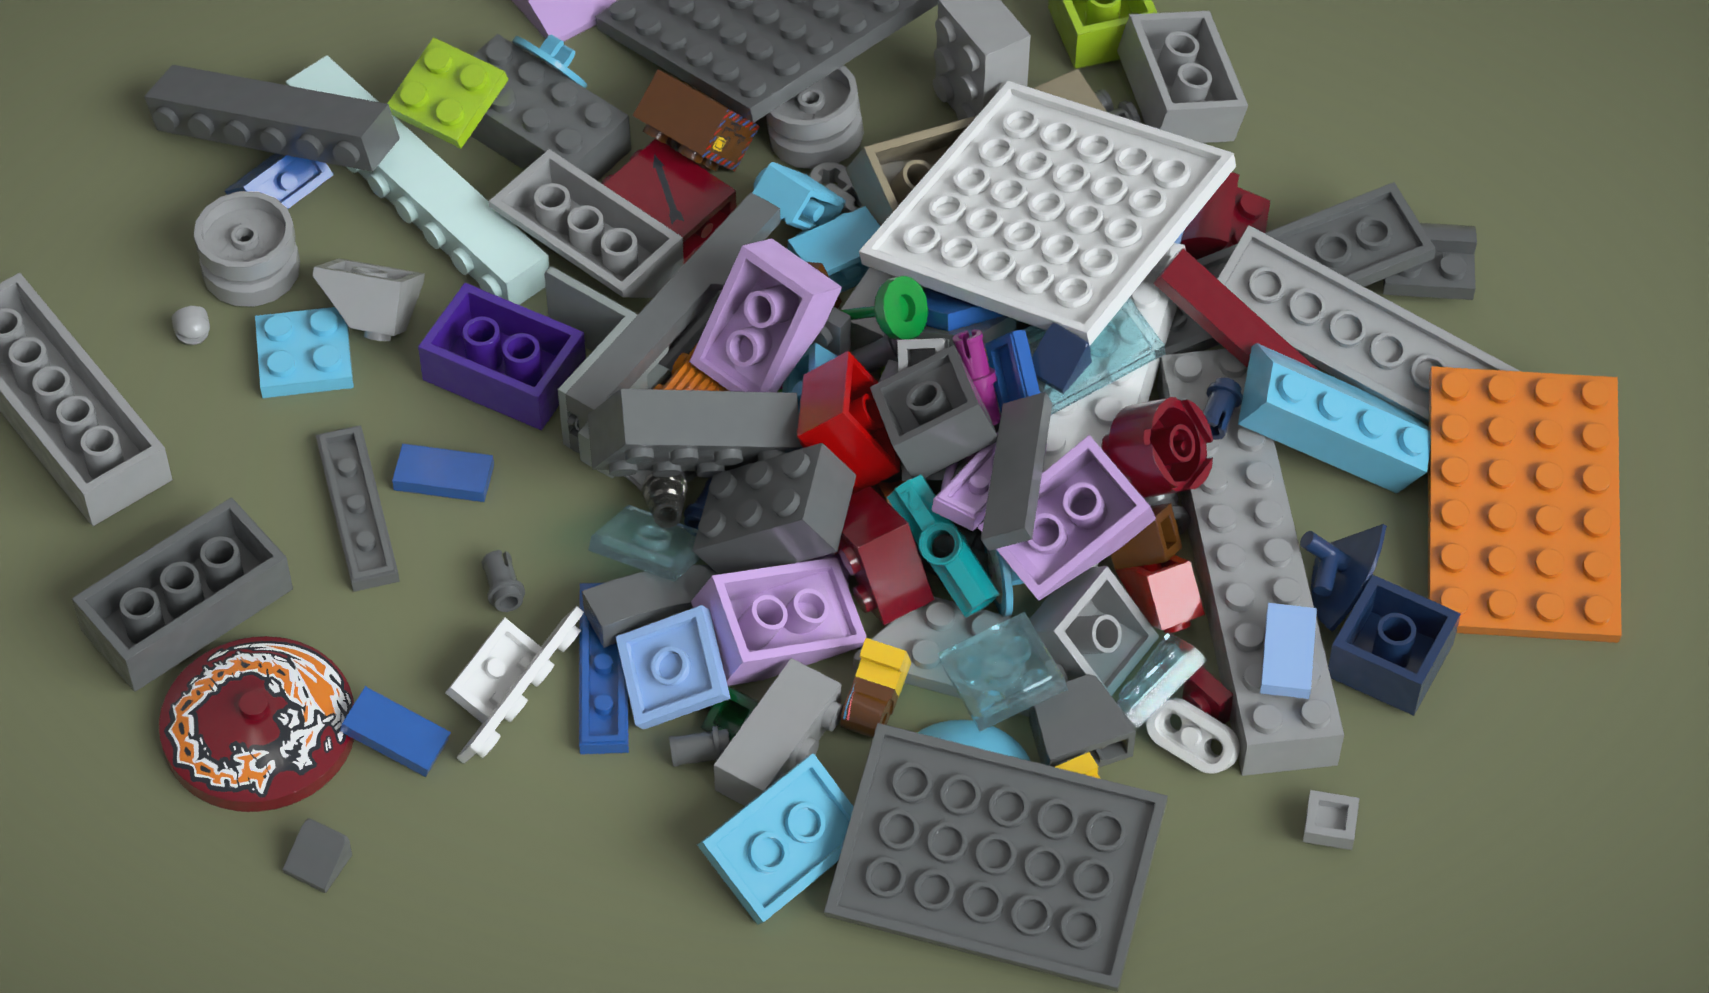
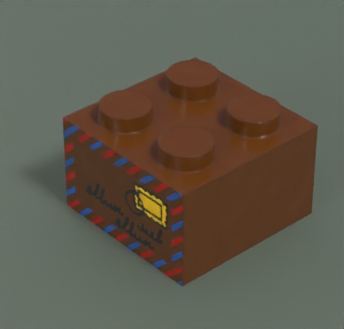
M659 69L632 115L646 123L643 132L664 144L672 146L682 155L716 172L720 165L734 172L736 171L760 125L753 123L725 105Z

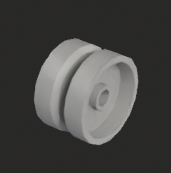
M841 66L766 114L771 148L780 160L794 167L814 169L817 165L825 162L839 163L849 158L860 146L864 130L859 107L858 89L855 76L846 66Z
M238 191L219 197L206 206L197 218L194 240L200 257L199 263L207 289L220 301L235 306L256 307L277 300L291 289L299 276L300 257L295 242L294 224L286 206L275 197L261 192Z

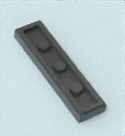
M1046 392L1004 403L1002 406L981 541L988 551L1028 541L1033 537L1052 410V401Z
M361 425L316 435L353 592L400 582Z

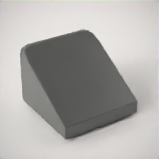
M307 818L286 860L283 873L326 893L352 856L349 838L311 818Z

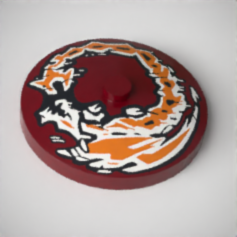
M262 636L239 639L204 653L189 664L175 679L165 696L159 718L160 741L167 764L175 778L185 789L202 801L223 809L241 812L275 810L292 805L311 796L325 786L341 769L352 749L354 739L340 732V728L354 705V699L350 686L341 670L331 659L315 648L302 642L281 637Z

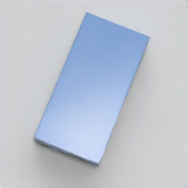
M1268 603L1260 687L1261 694L1309 699L1312 683L1317 608Z

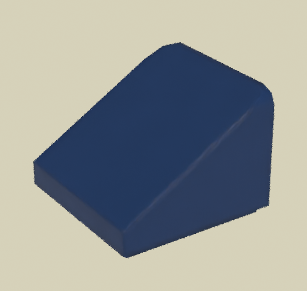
M1054 322L1045 332L1032 356L1037 379L1062 394L1069 389L1092 363L1089 343Z

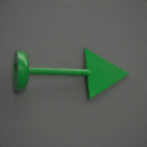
M907 276L887 279L877 291L874 306L841 310L850 315L851 320L876 317L881 331L894 340L917 338L923 332L928 317L926 295L921 285L913 278Z

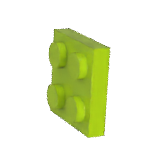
M433 37L387 104H389L393 116L461 149L509 79L504 70Z

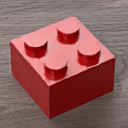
M847 351L803 375L797 437L803 448L823 443L856 474L852 494L900 472L901 459L892 446L870 389L878 381Z

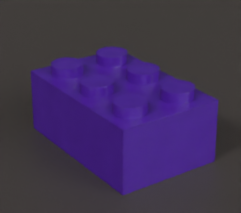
M467 283L463 284L418 346L424 381L541 431L559 406L558 389L586 360L583 331Z

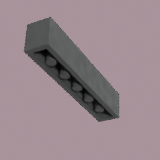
M173 64L144 96L158 131L371 172L376 169L400 139L389 104Z

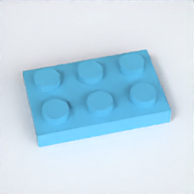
M813 753L774 782L698 843L697 846L758 925L765 922L839 861L854 806Z

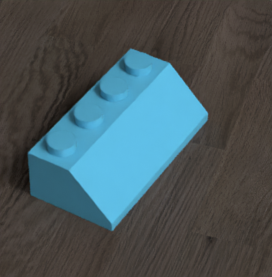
M1255 343L1252 346L1238 425L1394 493H1399L1427 473L1430 456V430L1421 420L1360 388L1263 345Z

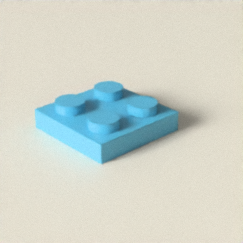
M335 307L255 316L262 398L354 388L348 324Z

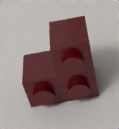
M871 486L852 494L838 551L831 554L833 556L840 554L851 575L855 574L858 586L853 588V592L863 612L868 613L871 611L886 625L934 601V597L909 523Z

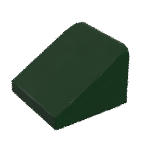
M728 686L731 699L712 705L701 728L708 732L713 731L712 726L716 725L718 730L728 729L731 742L760 701Z

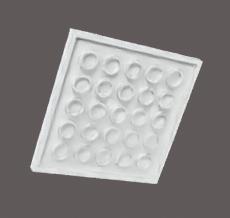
M1007 81L859 250L861 262L863 265L896 277H911L921 286L1047 330L1053 322L1057 323L1091 345L1236 167L1234 153Z

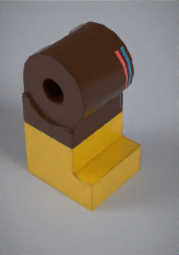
M865 638L860 653L861 660L843 707L840 725L847 730L873 738L877 723L887 725L890 715L893 714L911 666V660L905 650Z

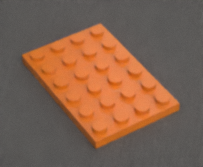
M1432 366L1429 373L1428 599L1461 613L1456 633L1618 643L1622 636L1618 377Z

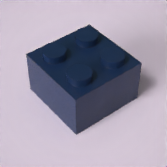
M1372 575L1332 644L1328 664L1330 677L1414 716L1453 646L1461 613Z

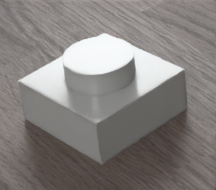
M1310 790L1303 842L1352 850L1359 798Z

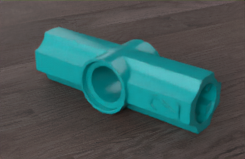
M920 474L895 488L887 498L893 508L909 523L913 538L919 546L922 556L931 564L964 617H968L991 604L1000 596V593L968 546L965 536L957 529L953 521L932 511L933 499L936 495L923 475ZM951 534L955 541L953 552L945 558H936L932 551L934 540L939 535Z

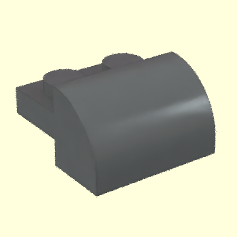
M1420 223L1436 248L1435 259L1383 279V295L1473 300L1475 293V250L1477 245L1475 226Z

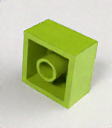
M1049 0L1048 2L1049 12L1075 69L1120 59L1117 49L1129 15L1158 13L1152 0Z

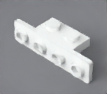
M578 606L560 621L542 646H539L508 619L504 618L445 693L482 722V725L456 757L463 764L475 754H478L481 758L486 756L501 737L495 729L503 718L511 722L527 703L528 699L522 694L529 684L532 683L537 687L553 669L554 664L548 659L558 648L564 652L578 636L581 630L575 624L584 613Z

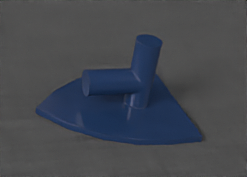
M1385 524L1331 543L1313 531L1306 532L1301 538L1300 546L1316 556L1311 580L1312 602L1314 608H1317L1316 614L1318 619L1330 631L1333 632L1351 612L1369 582L1383 546L1387 528Z

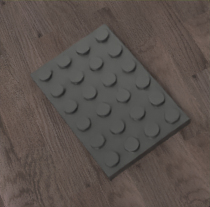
M877 723L824 910L825 916L1118 992L1168 796Z

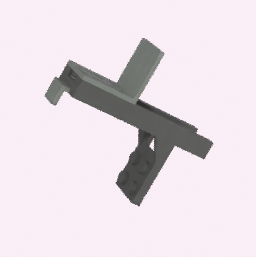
M750 192L638 315L553 267H550L544 273L548 317L583 331L585 348L592 351L588 358L558 389L563 445L580 454V461L592 467L588 414L620 389H654L656 385H665L672 376L674 363L679 355L684 352L689 354L699 342L741 247L763 241L780 223L779 207ZM833 307L824 327L812 344L817 343L837 356L847 351L850 352L851 316ZM597 470L612 479L615 477L609 475V470Z

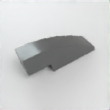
M684 565L640 572L611 580L582 591L584 613L602 646L606 648L617 643L616 636L692 609L691 601L711 576L719 574L709 565Z

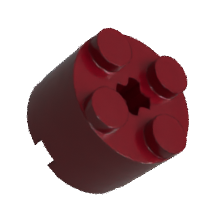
M1169 397L1127 406L1115 416L1109 434L1105 435L1102 439L1101 448L1143 498L1196 489L1206 481L1213 464V457L1207 458V443L1213 442L1210 425L1201 409L1188 399L1179 400L1176 397Z

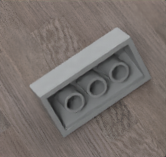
M550 149L489 200L490 208L622 297L654 298L684 265L683 237Z

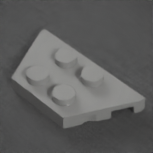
M934 597V601L892 621L872 638V640L907 651L911 660V666L904 683L1029 717L1032 692L1016 618L1002 617L1001 614L986 610H980L968 617H964L955 602ZM862 648L854 656L853 669L855 670L858 669L861 660L860 653Z

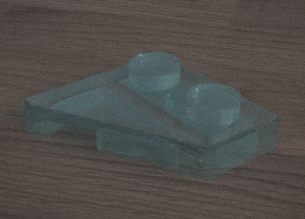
M1167 633L1135 677L1122 688L1116 703L1132 724L1139 728L1207 659L1195 646L1172 633Z

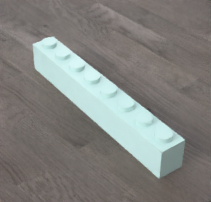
M327 55L286 81L288 86L378 102ZM393 116L400 139L376 169L371 172L347 167L353 173H360L368 181L370 188L378 197H386L395 206L398 214L405 222H413L423 231L426 240L435 249L441 248L448 254L457 270L464 275L469 274L479 283L482 290L520 305L545 288L544 273L550 268L548 255L511 221L490 208L489 201L395 116Z

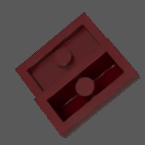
M1231 172L1184 230L1180 244L1185 245L1186 251L1196 260L1238 244L1248 225L1266 233L1271 200L1239 188V174Z

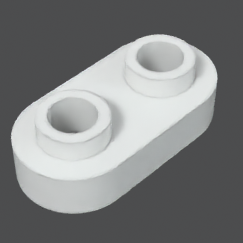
M1180 698L1160 701L1150 709L1146 726L1151 739L1191 766L1204 773L1213 774L1230 768L1236 762L1240 751L1238 738L1231 728ZM1172 714L1178 715L1182 721L1179 731L1175 730L1170 724ZM1213 738L1219 740L1222 744L1220 756L1214 754L1211 750L1210 745Z

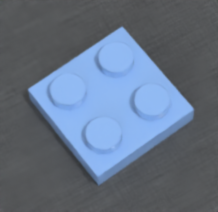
M703 605L616 636L634 721L637 727L645 730L731 699L710 610Z

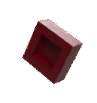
M1198 664L1185 674L1182 699L1221 723L1225 724L1230 720L1234 694Z

